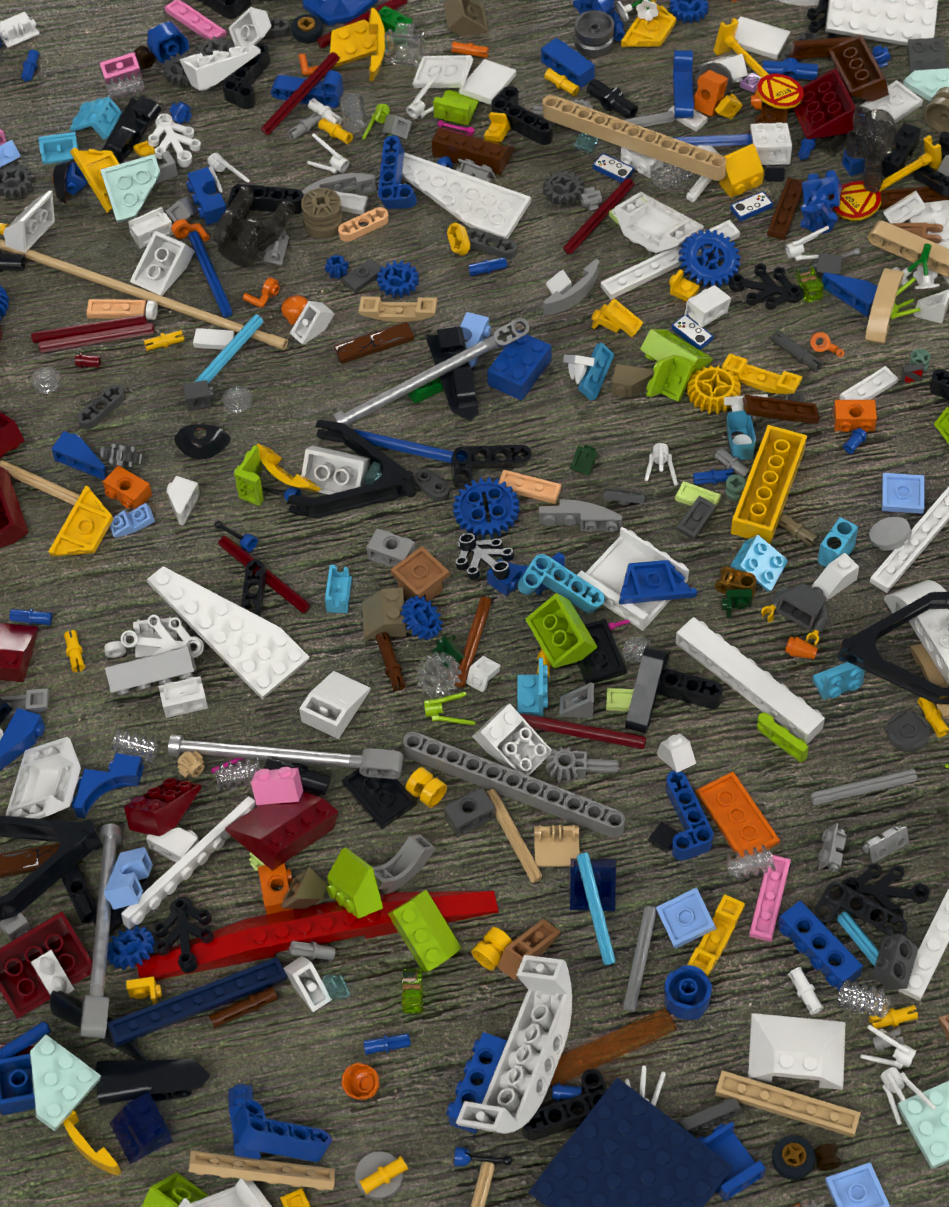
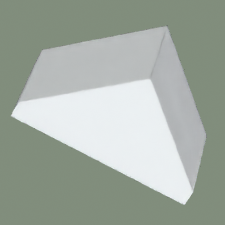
M949 289L919 299L915 308H920L921 310L913 313V315L942 324L949 304Z

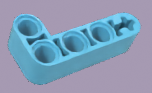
M545 554L537 555L518 581V589L522 594H532L542 583L552 591L568 598L572 604L587 613H594L605 600L603 593L599 589ZM536 563L542 565L543 569H539ZM554 575L560 577L561 581L556 580ZM526 580H530L533 586L527 584ZM571 586L577 588L578 593L574 592Z

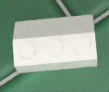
M48 191L35 199L5 228L3 234L5 246L26 252L55 222L52 191Z
M311 446L305 450L301 476L309 478L321 488L319 493L330 495L364 486L370 458Z

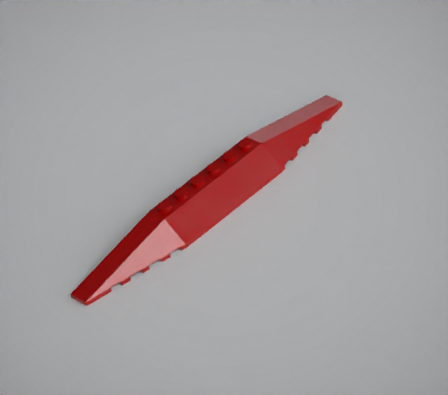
M494 891L428 892L446 923L499 913ZM380 892L383 909L359 919L352 913H349L345 907L340 906L337 901L313 905L307 909H292L238 921L213 931L214 939L210 943H203L198 937L190 940L191 953L195 955L198 961V967L191 973L275 957V953L288 951L293 941L323 944L359 936H365V939L399 933L388 913L421 892H391L389 894ZM181 945L170 948V952L165 956H160L156 953L149 956V960L143 959L142 965L137 963L139 979L154 977L156 981L191 974L184 973L178 965Z

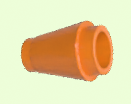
M790 636L785 653L793 657L814 660L818 648L797 636L795 638Z

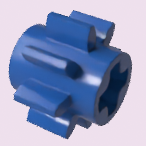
M880 44L873 47L874 52L871 53L879 68L887 66V61L891 60L887 46L882 48Z
M179 101L178 104L173 103L169 109V112L172 113V119L180 124L184 121L189 122L192 117L191 107L182 101Z
M333 255L330 259H326L325 272L330 274V278L340 279L347 275L349 265L348 261H344V256Z

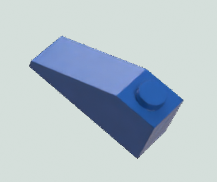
M825 272L821 287L868 317L878 286L866 280Z
M64 431L51 448L54 460L102 480H105L108 476L104 464L82 438L74 433L70 434Z
M17 708L0 740V771L23 754L25 750L32 747L38 738L43 735L45 725L41 715Z

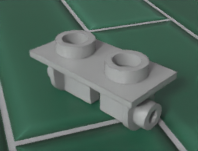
M458 159L461 166L457 167L456 171L470 176L475 175L476 178L490 183L492 182L491 178H496L490 167L486 165L478 166L469 159H465V161Z
M279 226L275 229V232L271 231L263 261L282 266L289 239L284 227Z
M838 823L826 829L822 835V841L824 842L818 856L820 861L818 870H822L827 866L831 872H838V869L841 868L843 854L836 851V849L844 850L847 835L845 830L837 829Z
M894 825L892 828L881 833L882 839L876 836L865 842L862 848L866 854L870 853L871 863L877 862L909 843L907 826Z

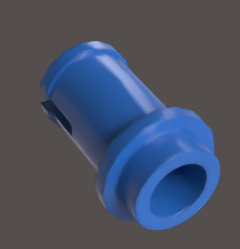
M861 428L853 430L851 437L843 444V449L853 454L861 442L866 441L867 433Z
M559 1082L558 1085L553 1084L552 1099H557V1102H559V1099L568 1100L581 1095V1086L560 1085Z

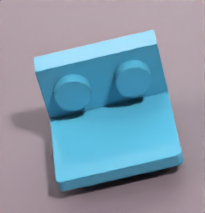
M110 97L85 102L80 106L79 113L73 119L70 130L73 132L92 126L102 139H106L111 134L122 111Z
M756 535L744 541L730 567L754 574L756 582L765 590L771 591L788 560L763 538Z
M539 658V675H518L517 712L519 714L543 716V708H548L547 665H543V658Z
M846 662L813 675L812 681L823 700L836 698L846 691H854L860 688L863 684L865 670Z

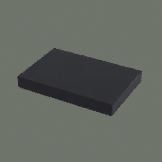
M606 619L586 624L585 627L597 648L583 660L577 662L585 684L590 682L595 684L627 674L626 667Z
M357 769L342 780L343 786L381 830L417 805L414 798L397 779L366 777L360 774L359 769Z

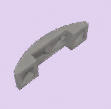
M364 173L334 175L309 185L302 190V194L304 196L310 190L316 188H328L338 192L357 189L358 195L377 191L375 175Z
M597 258L583 269V278L563 295L556 291L543 302V315L550 316L563 312L587 296L594 287L599 275V260Z
M49 689L27 690V695L0 697L13 709L5 719H12L17 708L35 714L47 710Z

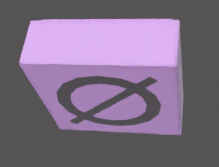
M751 73L740 82V87L755 93L761 77Z

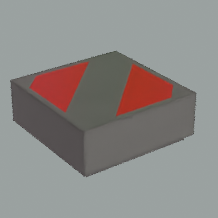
M923 364L904 366L901 375L902 383L922 381L924 373Z

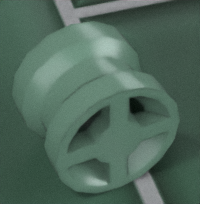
M920 348L913 350L910 355L909 365L922 363L925 373L929 367V352Z
M731 475L727 478L725 488L727 498L733 501L740 500L746 484L745 478L740 475Z

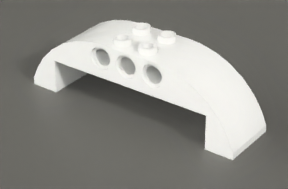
M925 580L886 595L884 601L893 614L930 592L947 591L935 581ZM930 609L910 620L909 623L949 686V609Z
M524 955L516 976L527 987V994L483 1103L465 1101L456 1121L458 1126L498 1133H511L522 1128L537 1112L549 1088L570 1028L572 988L569 970L564 960Z

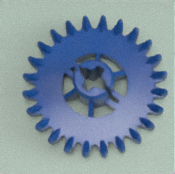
M706 229L705 233L702 230H699L697 234L692 233L691 237H686L685 242L681 244L683 249L679 250V255L682 256L679 257L678 261L684 262L680 265V269L686 268L684 275L691 273L689 281L697 278V285L700 281H703V288L706 287L707 283H710L712 287L715 285V282L718 284V288H720L722 281L727 285L729 278L738 274V268L741 266L739 262L741 256L738 255L739 249L733 248L736 243L729 242L730 237L724 238V233L717 235L716 230L713 233H710L709 229ZM701 248L702 256H697V252ZM713 249H715V251H714V253H713V255H712V257H711V259H710L711 261H709L707 267H705V265H706L708 259L710 258V255H711ZM724 260L722 266L719 267L717 262Z

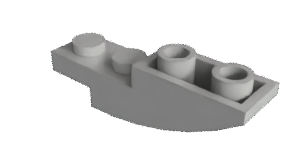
M560 499V506H539V525L571 526L580 524V531L615 532L620 531L622 527L621 515L593 503Z

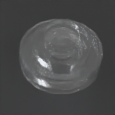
M52 367L39 368L33 373L31 378L33 388L41 394L52 393L61 385L59 372Z
M232 387L224 393L223 404L225 409L231 413H244L252 405V396L250 391L244 387Z
M646 637L629 638L624 644L622 658L628 664L641 662L645 647L651 645L650 641Z

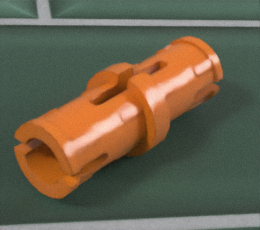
M453 41L452 53L483 58L488 57L487 51H489V47L477 46L470 42L465 44Z

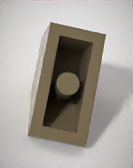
M616 364L611 395L631 398L646 390L647 384L653 378L655 372L652 369Z
M308 867L294 876L281 906L286 909H307L313 904L317 905L324 899V892L328 884Z

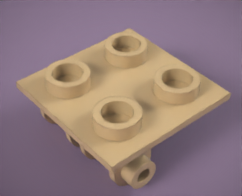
M579 825L534 826L535 863L538 867L579 866L577 861V855L580 854Z

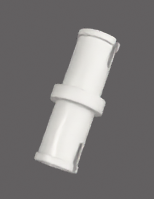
M313 98L308 103V108L318 112L322 120L326 118L334 124H341L342 117L331 111L329 106H324L316 98Z
M798 967L790 971L788 976L797 989L796 994L799 998H802L810 1015L820 1012L824 1007L814 992L813 984H809L802 968Z

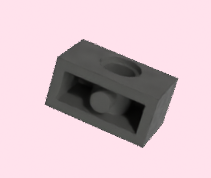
M480 788L468 792L459 800L450 801L444 807V818L458 838L495 819L496 810L484 789ZM467 809L473 810L470 813L464 812Z

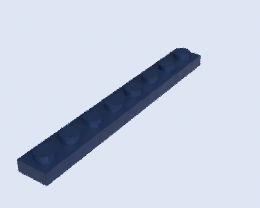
M278 957L110 1021L107 1023V1030L115 1047L286 981L287 975Z

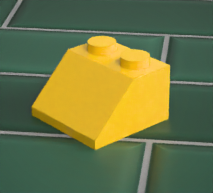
M754 144L724 156L726 159V175L722 180H719V184L730 198L741 195L745 191L763 184L764 170Z

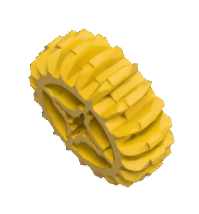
M711 364L708 368L702 366L701 371L696 370L694 374H691L687 384V395L690 403H694L695 408L700 407L701 412L708 410L710 414L712 411H715L718 415L721 410L725 413L727 408L731 409V405H724V397L741 395V384L738 382V376H734L733 371L727 372V367L720 369L719 364L716 368H713Z

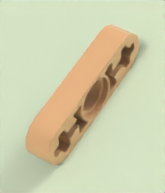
M377 207L342 223L338 227L339 238L346 242L352 241L386 225L389 221L388 211L383 207ZM361 222L368 223L365 227L359 226Z

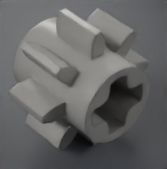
M594 187L583 189L584 193L580 194L582 207H587L588 211L598 209V204H602L600 191L595 190Z

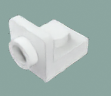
M482 656L470 666L466 683L484 692L487 689L488 681L499 673L501 665Z

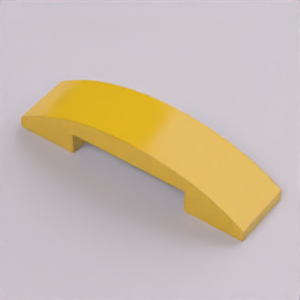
M371 8L369 16V33L376 34V56L371 55L369 81H373L377 76L385 50V31L382 20L375 8Z
M730 353L721 369L727 367V372L733 371L734 376H738L739 382L770 393L793 394L802 381V376L783 371L782 375L748 365L746 358Z
M257 443L256 446L259 447L260 460L274 477L285 484L310 492L320 491L321 488L309 478L299 474L293 477L278 465L282 457L269 447Z
M724 894L713 918L716 930L704 935L687 965L698 967L706 973L707 977L709 976L736 927L745 903Z
M73 1110L63 1124L75 1147L89 1162L101 1170L117 1176L121 1174L118 1164L103 1147L95 1153L74 1127L79 1122V1119Z

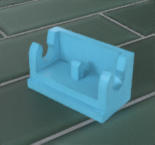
M75 132L38 137L43 164L73 159L70 151L73 148H78Z
M336 565L329 566L325 596L327 612L348 613L352 576H350L347 567H344L343 572H338Z

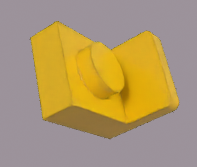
M730 94L720 101L715 111L719 115L732 119L743 105L734 94Z
M490 112L491 125L483 136L485 139L494 142H502L511 126L505 113Z
M679 270L669 280L670 294L687 302L689 298L696 296L700 290V285L683 278L684 271Z
M604 304L599 310L596 309L591 317L593 320L591 327L595 329L600 324L617 333L620 328L602 314L607 305Z
M154 977L126 980L130 998L143 999L147 995H151L153 1005L158 1003V998H162L161 985L156 984Z

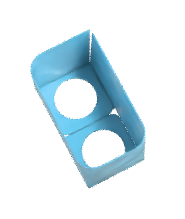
M745 411L728 413L726 432L731 455L734 458L738 457L739 461L753 459L756 437L751 415L748 417ZM735 431H740L751 438L752 444L736 445L732 441L731 434Z
M839 517L820 544L818 563L827 567L829 563L842 554L846 553L849 556L856 544L858 526ZM833 537L839 538L842 542L838 549L828 547V543Z

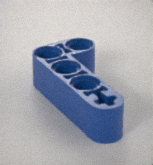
M674 50V118H693V50Z
M334 70L328 71L324 81H319L300 103L308 104L310 100L316 98L324 106L336 108L343 94L341 74ZM278 75L275 78L270 93L274 98L286 101L306 79Z
M395 135L386 137L383 143L378 196L387 209L412 208L417 203V197L410 185L401 184L404 148L399 138Z
M675 770L669 772L666 778V793L685 830L674 836L672 855L677 860L683 861L710 851L713 842V831L685 774L681 771L677 773ZM681 801H688L689 803L683 804ZM696 819L698 822H691L689 820ZM703 837V838H706L707 840H706V841H701V840H699L698 838ZM678 845H685L686 848H679Z
M245 1100L234 1119L239 1143L250 1150L318 1162L322 1159L332 1142L331 1136L324 1130L266 1119L262 1106L254 1100Z

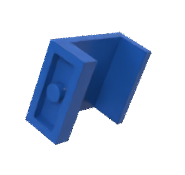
M732 1121L727 1125L724 1123L720 1124L713 1130V1134L708 1137L702 1136L698 1138L700 1142L733 1166V1170L717 1190L724 1202L763 1178L766 1169L761 1161L755 1163L734 1134V1124Z

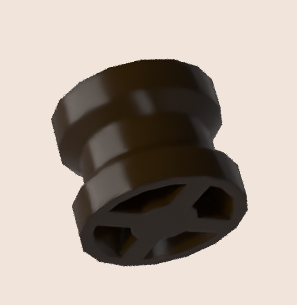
M139 46L135 49L134 53L137 62L142 68L147 69L154 64L156 57L146 46Z
M824 1144L814 1149L815 1156L818 1158V1170L829 1171L841 1166V1160L837 1157L838 1147L836 1144Z

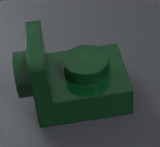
M584 445V448L578 446L570 470L590 476L595 460L599 458V454L595 452L596 449L588 445Z
M752 589L726 590V598H722V611H726V618H731L732 608L744 609L751 607Z
M446 635L436 642L437 647L432 650L433 654L447 671L465 658L453 642L456 639L455 635L448 638Z

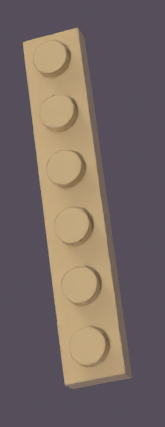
M723 1070L721 1071L715 1091L716 1096L726 1099L736 1098L739 1103L853 1138L860 1117V1112Z
M198 1151L190 1152L189 1172L198 1175L209 1174L222 1178H241L246 1181L256 1180L269 1184L280 1183L293 1187H312L317 1190H333L335 1177L334 1169Z

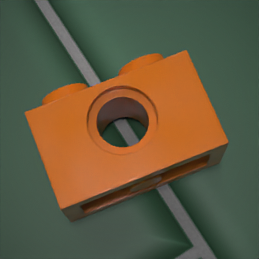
M708 70L703 75L701 74L697 80L698 89L693 97L694 109L708 116H714L717 113L715 108L724 98L728 78L711 70Z
M875 400L834 401V431L848 432L857 428H861L865 432L875 431L877 421Z
M119 465L103 481L105 494L111 499L118 500L128 509L134 510L152 496L148 482Z
M285 863L273 871L266 865L258 866L266 915L292 910L281 906L289 889V883L292 882L291 870H286ZM277 886L283 887L278 891L273 890Z

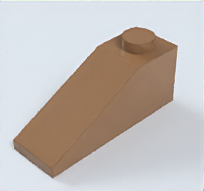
M542 919L505 947L497 968L513 980L518 979L516 974L524 955L540 957L556 940L561 931L545 919Z

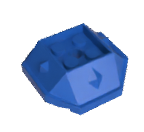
M303 0V8L312 15L317 16L327 26L336 25V23L352 21L377 3L378 0Z

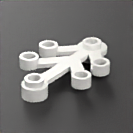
M160 114L156 119V130L148 137V144L156 147L155 157L162 159L161 153L165 152L171 143L177 154L179 166L188 167L192 162V154L189 151L183 150L180 142L189 145L192 151H199L201 147L200 140L191 139L194 137V129L192 127H185L174 123L169 114ZM173 130H176V131H179V132H182V133H183V135H180V134H177V133H174V131H173ZM165 131L166 137L159 145V137Z
M157 615L149 616L147 622L151 628L157 631L162 639L137 636L131 630L125 631L121 635V643L127 648H134L136 645L159 647L160 649L152 655L180 649L191 644H197V649L192 651L194 658L200 656L204 650L202 640L195 636L190 637L183 628L181 620L177 617L171 618L168 624L172 630L179 634L183 641H175L163 627L161 619ZM157 618L158 623L151 625V619ZM175 620L179 621V626L176 628L171 625ZM130 636L134 637V642L131 644L127 643V638Z

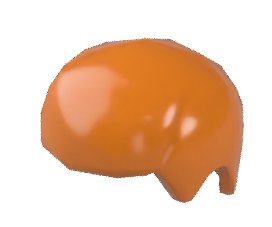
M294 295L288 297L281 306L282 315L286 317L289 324L295 325L308 302L305 297Z
M354 1063L345 1069L341 1085L348 1096L358 1100H367L376 1095L380 1087V1077L371 1066Z

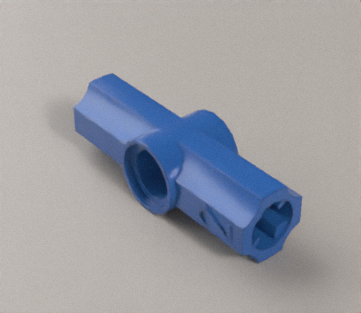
M786 58L783 62L763 60L762 68L768 74H783L794 80L817 79L818 64L798 63L794 58Z

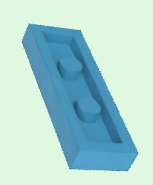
M602 342L596 344L591 358H595L594 366H587L586 373L578 386V390L590 401L597 398L615 355Z

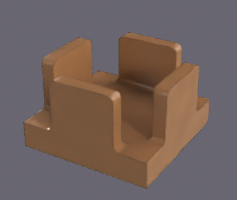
M423 546L390 569L391 575L398 581V588L403 587V594L408 599L416 595L419 599L424 596L426 602L442 592V582L450 576L449 571Z

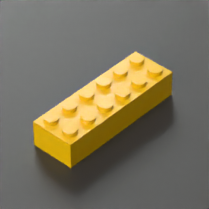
M771 425L767 426L733 516L731 534L747 539L759 535L771 545L805 451L807 435Z

